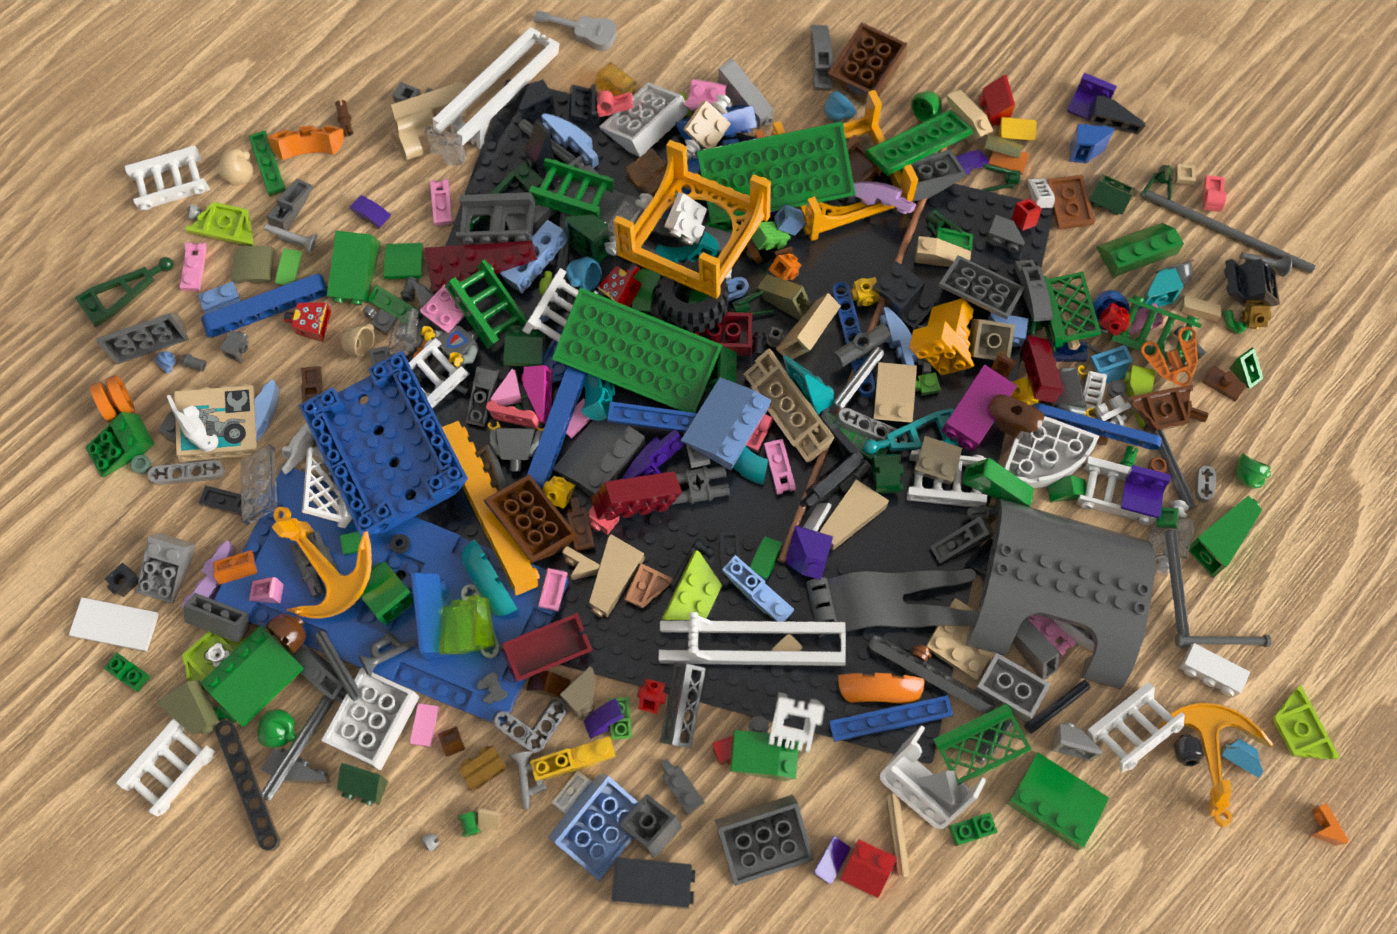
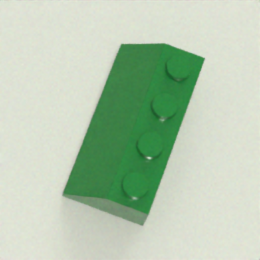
M1159 223L1098 245L1096 248L1112 278L1177 255L1184 243L1175 228L1165 223Z

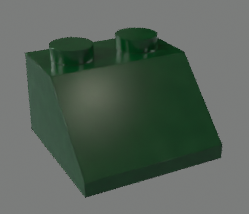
M1102 174L1089 200L1096 207L1102 208L1103 206L1108 208V211L1114 215H1123L1136 188Z
M507 326L504 365L541 366L546 348L545 333L538 329H532L527 334L523 331L524 326Z
M722 346L704 392H711L720 377L736 383L737 352Z
M341 763L337 790L342 793L341 797L353 800L356 797L362 799L360 803L368 806H373V803L380 805L388 781L379 774Z

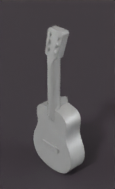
M536 11L533 18L534 22L549 21L573 28L575 39L578 42L587 43L598 51L609 50L617 36L616 24L608 18L581 16L575 22L550 15L548 12Z

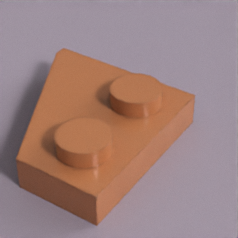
M641 563L637 568L624 600L643 608L667 588L673 578Z

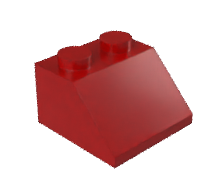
M1002 75L983 87L981 95H979V105L983 107V112L986 114L991 127L1000 126L1001 117L1011 118L1015 107L1007 75Z
M858 839L840 881L879 898L897 857Z

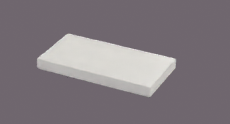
M81 598L69 636L147 652L159 613Z

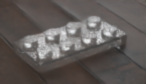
M271 444L241 460L242 523L246 525L253 523L277 508L275 447Z

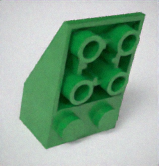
M121 412L85 448L100 476L105 477L130 463L135 456L144 455L155 443L139 414Z

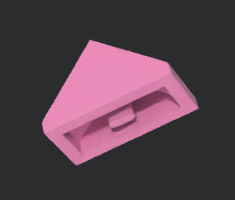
M511 369L491 397V401H496L500 406L522 402L515 370Z
M274 577L253 581L249 601L281 604L284 584Z

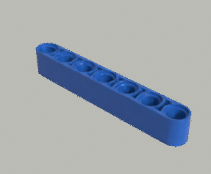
M314 274L205 314L201 317V322L207 337H217L230 332V330L233 331L293 309L298 303H309L323 298L327 295L328 288L321 274Z
M571 366L566 368L527 476L530 474L541 490L545 482L550 479L587 377L586 372Z

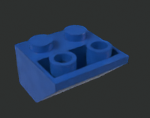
M1078 124L1070 142L1069 162L1087 164L1102 153L1110 141L1114 128Z

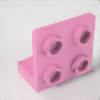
M692 79L689 98L685 101L684 106H688V109L696 111L702 101H707L710 104L713 101L717 102V95L721 96L723 94L726 96L727 84Z
M445 285L420 309L421 314L446 333H449L465 317L446 290Z

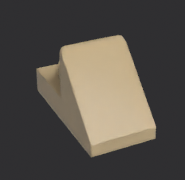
M566 546L562 552L565 562L573 567L577 565L571 574L572 580L598 574L599 564Z

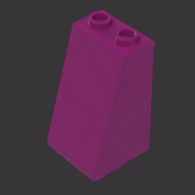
M984 365L942 427L941 432L948 438L960 443L965 449L973 452L995 421V418L989 412L991 400L998 394L1011 396L1017 385Z

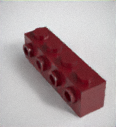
M1027 336L1020 350L1034 399L1056 403L1059 396L1063 393L1064 386L1061 383L1060 373L1056 366V360L1054 359L1049 339Z

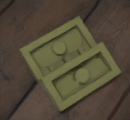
M989 133L984 148L1019 158L1024 143L1001 138L998 135Z
M270 246L235 248L231 281L235 284L252 281L255 284L271 281L274 248Z

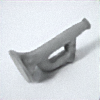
M266 224L264 229L276 234L282 242H288L297 246L303 245L307 249L308 254L312 253L317 240L316 233L304 237Z
M533 751L509 754V757L513 758L518 765L523 809L531 808L530 797L532 795L547 790L544 780L535 781L536 786L532 788L528 786V772H533L531 763L527 764Z

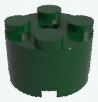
M900 454L874 455L872 457L874 491L878 494L903 492V481L900 476H903L904 471Z

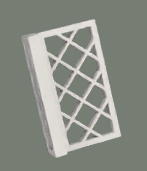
M309 447L306 456L302 512L338 522V527L346 528L352 519L351 514L337 485L329 478L332 476L331 473L326 474L321 466H327L320 450ZM312 455L318 456L322 462L317 464ZM316 470L321 477L316 479L311 471ZM325 480L330 487L324 489L319 482ZM315 485L320 492L314 494L310 486ZM331 490L338 496L335 500L328 493ZM323 495L329 503L324 505L318 497ZM313 500L319 508L308 507V504ZM332 505L337 514L330 513L327 508Z

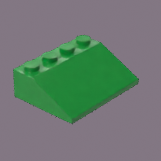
M260 625L200 683L244 727L304 668Z
M1037 752L1009 798L1007 805L1079 851L1085 847L1095 830L1109 797Z

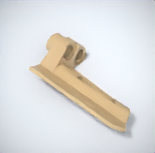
M458 82L391 104L396 132L391 134V139L394 146L400 149L401 156L405 161L423 155L418 137L434 130V115L440 113L468 86L467 84ZM468 108L462 112V117L466 116Z

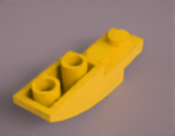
M608 736L572 749L567 748L531 760L530 763L535 781H540L598 765L599 762L616 757L611 737Z

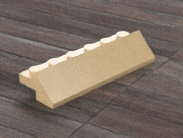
M770 349L766 350L755 360L756 363L744 375L752 385V390L771 400L768 412L790 443L798 449L806 462H810L821 452L827 451L835 437Z

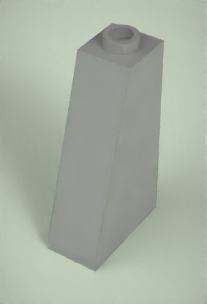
M731 58L719 67L718 83L727 84L726 96L735 105H753L756 124L759 129L769 125L773 120L774 109L738 64Z

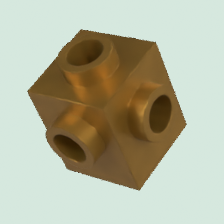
M1246 300L1245 309L1241 314L1242 321L1250 329L1267 327L1268 321L1271 319L1270 305L1265 300Z

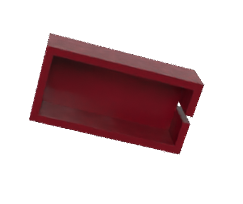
M674 471L604 482L591 500L598 520L606 519V521H610L620 516L628 518L638 513L646 515L656 510L664 512L676 501L682 491Z
M578 613L499 645L514 683L593 651L587 635L578 636L577 634L584 630Z

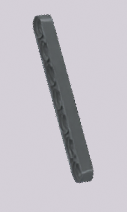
M877 635L872 636L868 646L877 653L985 714L995 709V702L884 638Z

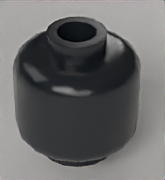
M1184 734L1174 742L1175 756L1179 763L1187 767L1200 763V760L1203 758V750L1198 738L1192 737L1190 734Z

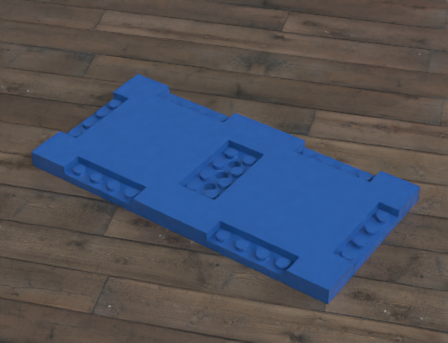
M292 468L287 474H284L282 469L280 470L266 498L268 502L242 553L250 550L253 551L257 573L222 584L214 599L217 602L248 613V622L258 626L261 625L265 629H267L265 625L277 615L289 614L292 617L297 615L287 611V608L318 605L322 603L326 596V586L321 577L318 580L325 593L322 596L318 594V598H312L307 583L302 582L300 571L295 566V556L289 546L292 542L296 545L295 541L290 540V538L279 537L272 528L277 522L273 516L276 508H289L291 518L308 522L315 532H320L325 546L330 548L332 558L338 565L337 571L345 576L351 574L357 563L358 553L343 555L340 535L358 531L353 519H351L346 528L338 527V522L303 513L305 472ZM324 481L319 482L324 487V489L330 487ZM315 485L310 486L314 494L320 492ZM333 490L328 492L334 500L338 498ZM323 495L318 497L324 505L329 503ZM313 500L308 504V507L319 508ZM332 505L327 508L330 513L337 514ZM412 517L386 532L369 535L371 569L377 563L385 561L396 575L399 572H405L406 578L402 582L412 594L411 573L439 574L442 580L446 581L447 591L444 592V598L448 599L449 611H446L447 619L450 618L451 630L448 632L449 638H452L454 650H451V657L426 660L420 654L415 604L410 606L387 626L375 616L361 597L349 609L336 616L308 618L297 615L305 623L303 628L306 631V638L303 644L324 653L315 639L317 633L324 631L341 660L360 669L363 666L359 655L372 657L370 654L372 644L384 638L388 632H391L401 643L413 639L416 646L378 664L374 668L373 673L489 723H492V717L498 711H506L511 714L526 680L523 679L514 683L501 649L499 655L494 659L486 658L480 650L461 596L463 587L473 584L461 561L462 552L471 541L462 538L459 534L417 517ZM404 534L409 538L410 547L405 553L397 554L392 551L390 541L393 536ZM398 541L396 545L401 546L403 541ZM478 544L498 576L495 580L500 579L517 610L507 615L494 616L485 604L499 645L551 624L556 611L538 607L547 570L531 564L532 568L535 567L539 573L538 587L515 596L494 551ZM274 577L284 584L281 604L249 601L253 581ZM568 578L566 579V583H565L563 595H564V593H565V591H566V588H567V586H568V584H569ZM468 590L469 594L466 596L470 597L472 603H477L473 596L476 591ZM476 607L472 611L473 617L476 618L480 617L483 613L481 607ZM486 625L481 626L478 631L479 635H488L489 627ZM490 639L481 641L482 643H487L488 649L485 652L493 654L496 646L492 647L489 642ZM390 643L381 647L378 652L384 653L394 648V646ZM497 673L499 675L498 682L508 695L502 701H493L492 704H488L483 699L491 693L489 687L478 690V682L480 680L483 681L488 674ZM499 716V718H498V720H500L499 725H500L501 723L506 725L507 721H505V719H504L505 716H504V717Z

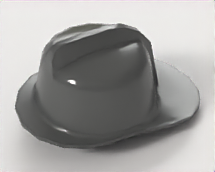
M1194 259L1167 268L1168 270L1176 268L1182 284H1185L1191 280L1193 274L1191 262Z

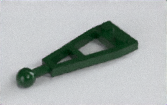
M524 162L512 170L490 194H501L515 179L529 193L530 187H540L543 179ZM473 216L470 222V232L476 223L482 219L487 222L491 220V216Z
M162 257L158 265L150 270L143 267L91 287L76 296L75 299L92 324L97 327L112 318L155 281L153 279L154 275L161 271H170L174 266L173 260L169 257ZM145 276V278L132 289L127 284L130 281ZM122 285L127 293L106 310L96 295Z

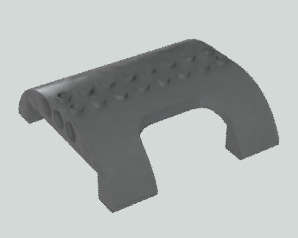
M997 498L993 517L997 518L980 604L976 621L969 627L966 645L1005 656L1021 622L1025 618L1032 615L1048 617L1082 627L1091 634L1094 643L1093 654L1085 659L1082 679L1122 689L1136 663L1146 630L1155 577V551L1152 543Z

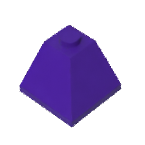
M795 525L785 562L802 575L821 580L833 536Z

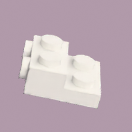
M678 192L664 227L670 230L671 235L683 238L682 241L689 245L693 243L698 244L705 229V226L701 223L707 209L684 193Z

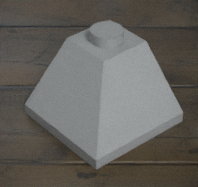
M1064 722L1056 727L1052 751L1088 761H1093L1102 755V750L1081 729L1075 728L1074 724Z

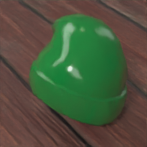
M923 91L913 96L911 108L916 118L921 122L942 114L941 99L935 92Z
M1244 453L1239 456L1235 470L1237 480L1244 487L1250 489L1261 488L1265 484V479L1271 476V466L1256 461Z
M283 709L267 711L259 722L257 730L259 743L265 747L277 748L293 742L297 735L293 731L294 720L291 715Z

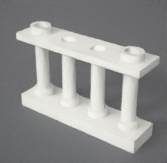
M196 146L125 166L131 180H136L140 197L133 200L140 211L149 210L158 205L195 194H202L210 190L206 180L199 177L196 162L202 161ZM189 165L193 181L182 184L178 168ZM171 170L175 187L165 189L161 173ZM154 175L158 192L147 195L143 178Z
M560 268L524 326L523 331L527 334L532 329H538L559 342L561 335L541 323L542 320L539 318L541 315H546L563 327L566 325L567 320L550 310V307L547 305L549 301L551 303L555 302L571 312L573 305L559 297L558 293L555 292L557 288L563 289L575 298L579 292L565 282L566 280L563 277L566 271Z
M436 338L429 340L424 345V349L409 362L412 370L418 366L434 383L435 390L431 394L424 391L432 408L469 375L463 367L455 368L438 349L442 343ZM431 353L448 370L450 377L445 381H441L424 362Z
M920 449L911 451L909 461L917 460ZM960 455L953 480V490L951 491L943 490L941 488L942 482L934 480L932 489H926L922 486V476L915 474L914 486L909 487L906 500L976 508L986 505L987 495L972 488L970 493H965L961 490L962 466H967L986 458L981 455H973L972 457Z
M1090 456L1087 458L1083 470L1090 473L1085 496H1079L1076 505H1080L1081 508L1086 510L1095 509L1136 520L1142 525H1152L1157 519L1121 509V505L1112 503L1116 480L1125 481V477L1131 467ZM1099 474L1109 478L1104 501L1093 498L1097 475Z
M1150 682L1142 686L1088 729V737L1094 743L1098 740L1103 741L1122 759L1120 761V771L1122 773L1127 769H1133L1137 765L1138 760L1173 732L1177 733L1184 727L1185 715L1181 712L1174 718L1154 699L1155 687ZM1144 704L1149 705L1167 724L1158 730L1139 712L1141 706ZM1129 716L1134 717L1152 736L1143 742L1123 723ZM1114 728H1118L1137 748L1127 754L1108 735L1109 732Z
M175 719L165 727L116 782L125 790L129 791L133 788L154 805L149 812L156 816L164 814L169 809L172 800L201 767L207 765L212 760L215 750L208 746L202 750L183 733L185 728ZM174 740H179L197 756L189 766L169 750V745ZM160 756H164L183 772L175 782L154 766V762ZM145 772L152 774L168 788L160 799L140 782V778Z

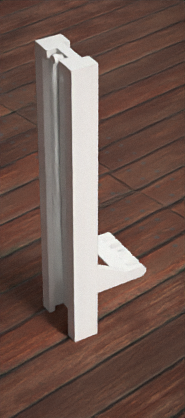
M530 27L433 118V129L441 133L451 124V132L458 136L455 139L456 143L463 146L466 142L471 141V144L474 146L477 144V147L481 149L490 119L559 53V43L551 38L546 40V35L540 37V32ZM536 42L546 46L467 123L462 121V112Z
M696 612L689 613L690 621H660L661 632H689L688 650H659V662L662 664H674L676 662L686 664L845 666V622L710 621L698 616ZM698 633L839 634L841 651H705L698 649Z
M778 692L769 745H773L774 737H777V746L781 747L782 739H786L785 748H788L789 741H791L790 749H794L796 741L799 742L798 751H802L803 743H806L805 752L810 753L815 724L821 725L824 706L819 700L810 699L808 710L803 709L804 702L800 701L798 708L793 707L794 700L788 699L787 694ZM788 713L806 717L803 730L783 726L784 718H787Z

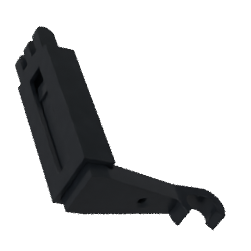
M830 408L822 410L819 417L835 437L834 440L844 454V457L805 490L807 496L800 501L801 507L815 504L861 465V460L864 458L839 429L840 421H834L831 424L826 418V413L830 412Z

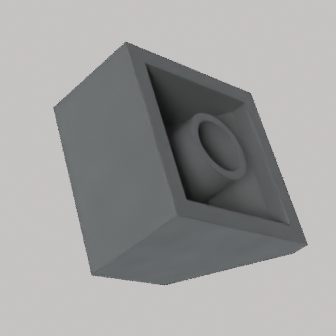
M648 794L643 797L619 824L653 858L657 857L682 828L677 817Z

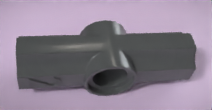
M880 324L867 333L857 334L852 342L836 350L834 355L839 364L844 367L859 357L868 356L872 349L891 339V334L885 325Z

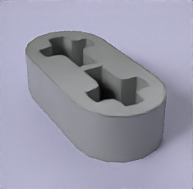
M1211 466L1201 467L1196 473L1195 497L1198 501L1207 503L1215 496L1216 472ZM1204 472H1207V475L1209 476V478L1206 481L1205 475H1202ZM1205 487L1206 493L1209 494L1207 497L1204 496V493H1201Z

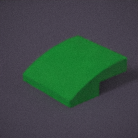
M423 243L386 244L384 278H421L423 270Z

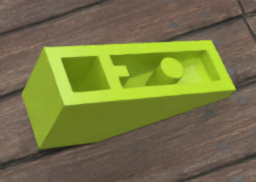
M1132 365L1131 369L1126 371L1124 382H1126L1128 398L1152 392L1155 375L1154 369ZM1133 409L1138 426L1143 428L1146 425L1145 421Z

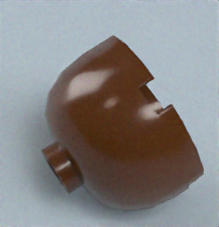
M280 614L265 625L272 635L274 634L278 641L293 653L302 646L306 638V631L303 628L305 623L297 615L292 617L289 614Z

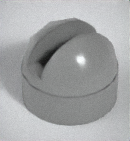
M189 204L187 218L195 220L201 213V209L196 205Z
M433 833L421 838L429 852L433 851L439 844V839H436L437 835Z

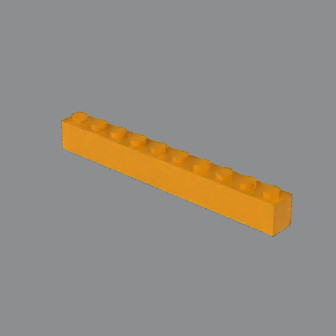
M459 421L443 426L442 429L468 477L462 488L515 596L538 587V579L540 577L535 567L532 568L528 558L484 502V499L498 491L496 488H492L490 475L488 472H484L482 459L476 456V448L473 442L468 441L467 437L469 435L465 426L461 427Z

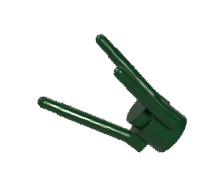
M983 164V167L987 170L1003 173V181L1007 182V184L983 188L982 190L1013 189L1014 185L1019 184L1021 177L1019 170H1009Z
M1162 165L1159 167L1158 172L1153 173L1152 178L1140 196H1144L1155 179H1157L1162 184L1167 183L1168 200H1171V176L1173 170L1170 165Z
M937 209L933 210L927 217L929 222L927 226L935 236V227L941 228L945 223L959 233L965 232L948 220Z
M758 288L741 299L732 302L734 312L752 313V316L774 313V310L747 312L750 309L748 302L764 293V290L759 291Z
M1030 314L1027 336L1034 335L1035 331H1040L1045 327L1050 346L1053 350L1052 352L1055 353L1056 349L1049 329V320L1033 321Z

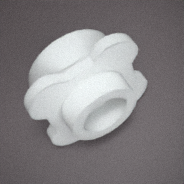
M216 643L206 652L205 657L213 662V666L217 667L230 655V652L224 650L222 644Z

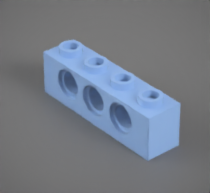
M547 220L532 237L538 259L503 271L501 276L506 284L523 293L543 271L544 267L553 260L556 253L565 246L568 238L564 230Z

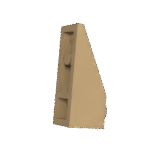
M961 90L946 96L952 111L973 129L972 135L966 137L969 144L982 139L993 131L986 114Z
M919 236L914 263L950 267L958 255L970 260L971 251L938 238Z

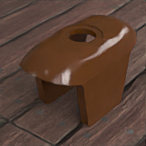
M998 394L989 404V412L996 419L1000 431L1019 440L1024 432H1035L1044 421V414L1040 410L1008 395Z

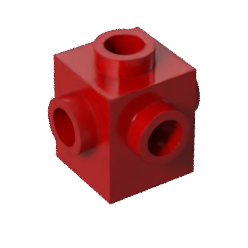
M1112 302L1100 314L1099 325L1107 330L1108 333L1118 336L1130 326V314L1125 308L1118 307Z
M646 679L644 685L639 686L638 709L657 714L660 705L665 704L666 701L665 683Z

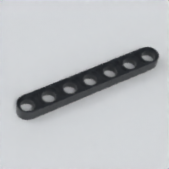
M220 721L216 725L215 732L258 843L262 849L270 852L274 851L280 844V838L266 802L260 795V787L238 731L230 721ZM224 725H230V733L225 736L222 735L221 728ZM231 743H237L238 750L233 754H229L228 746ZM239 761H244L245 769L242 772H236L235 765ZM248 779L251 780L253 783L252 788L244 791L242 788L243 782ZM253 798H258L260 800L259 807L254 810L251 809L249 806L250 801ZM260 817H266L267 825L264 828H258L257 820ZM270 835L275 838L273 846L266 847L264 845L265 838Z

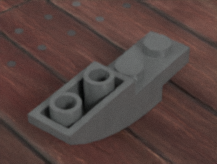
M810 25L814 90H831L832 79L827 74L833 66L828 25Z
M1033 260L1015 261L1014 268L1022 286L1025 287L1023 298L1033 321L1052 320L1050 298L1040 266H1036Z
M302 644L293 655V658L304 668L301 673L331 700L336 699L342 703L347 695V691L331 664L305 644Z

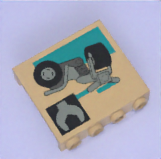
M241 384L236 387L224 385L219 388L202 387L198 390L181 389L180 391H175V406L177 410L181 413L187 407L192 405L199 410V418L205 426L206 434L208 436L215 434L218 438L217 447L212 451L204 452L184 436L175 418L176 453L180 462L259 456L256 440L254 401L256 392L253 385Z

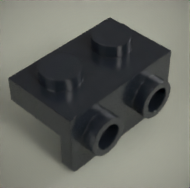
M572 84L569 98V119L589 123L596 116L597 107H595L598 92L596 91L595 84H592L590 88Z

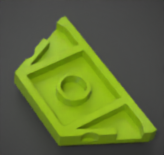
M212 202L204 212L197 216L198 220L185 228L186 232L245 246H254L250 214L248 209Z
M699 551L693 552L662 617L663 620H690V612H696L698 616L707 618L722 584Z
M207 632L182 654L183 663L186 666L187 679L189 681L200 680L201 682L216 668L213 666V662L205 657L206 652L216 643L222 644V648L231 654L246 639L242 638L237 643Z
M1301 685L1296 687L1272 718L1291 756L1328 760L1340 758Z

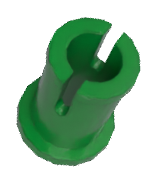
M1127 446L1120 464L1128 467L1135 465L1134 462L1138 449L1135 448L1133 451L1134 446Z

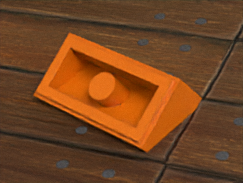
M993 151L988 165L1009 170H1019L1021 175H1023L1030 154L1021 151L1020 157L1016 158Z
M250 550L214 561L213 572L218 584H224L256 574L257 567L253 551Z

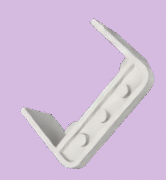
M921 726L904 742L880 774V779L886 787L929 824L937 829H943L977 799L986 780L982 778L971 789L964 783L959 785L958 789L961 796L959 804L948 803L918 782L919 778L934 775L917 761L922 754V749L916 742L925 729Z

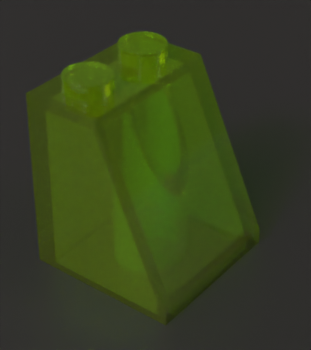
M472 595L466 601H463V599L451 601V605L443 607L440 655H463L496 646L488 598Z

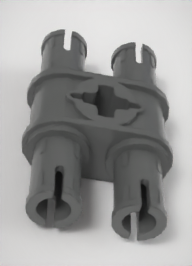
M703 466V468L686 469L682 473H676L679 485L686 484L689 488L686 491H682L672 505L685 502L694 504V502L711 501L714 497L729 496L728 483L711 486L708 483L710 479L726 477L725 467L707 468V466ZM696 480H698V482L701 485L700 490L699 488H697Z
M314 532L315 537L310 534L308 536L310 542L337 570L338 565L332 558L330 548L325 546L320 532ZM295 541L296 545L292 542L289 546L295 556V566L300 571L302 582L307 583L312 598H318V594L322 596L325 592L318 580L319 574L297 541Z

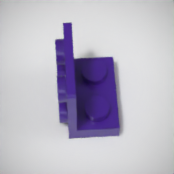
M1084 73L1067 112L1088 120L1090 103L1098 95L1112 99L1117 86Z
M1132 465L1125 477L1121 509L1158 519L1161 515L1164 490L1170 482L1171 475Z

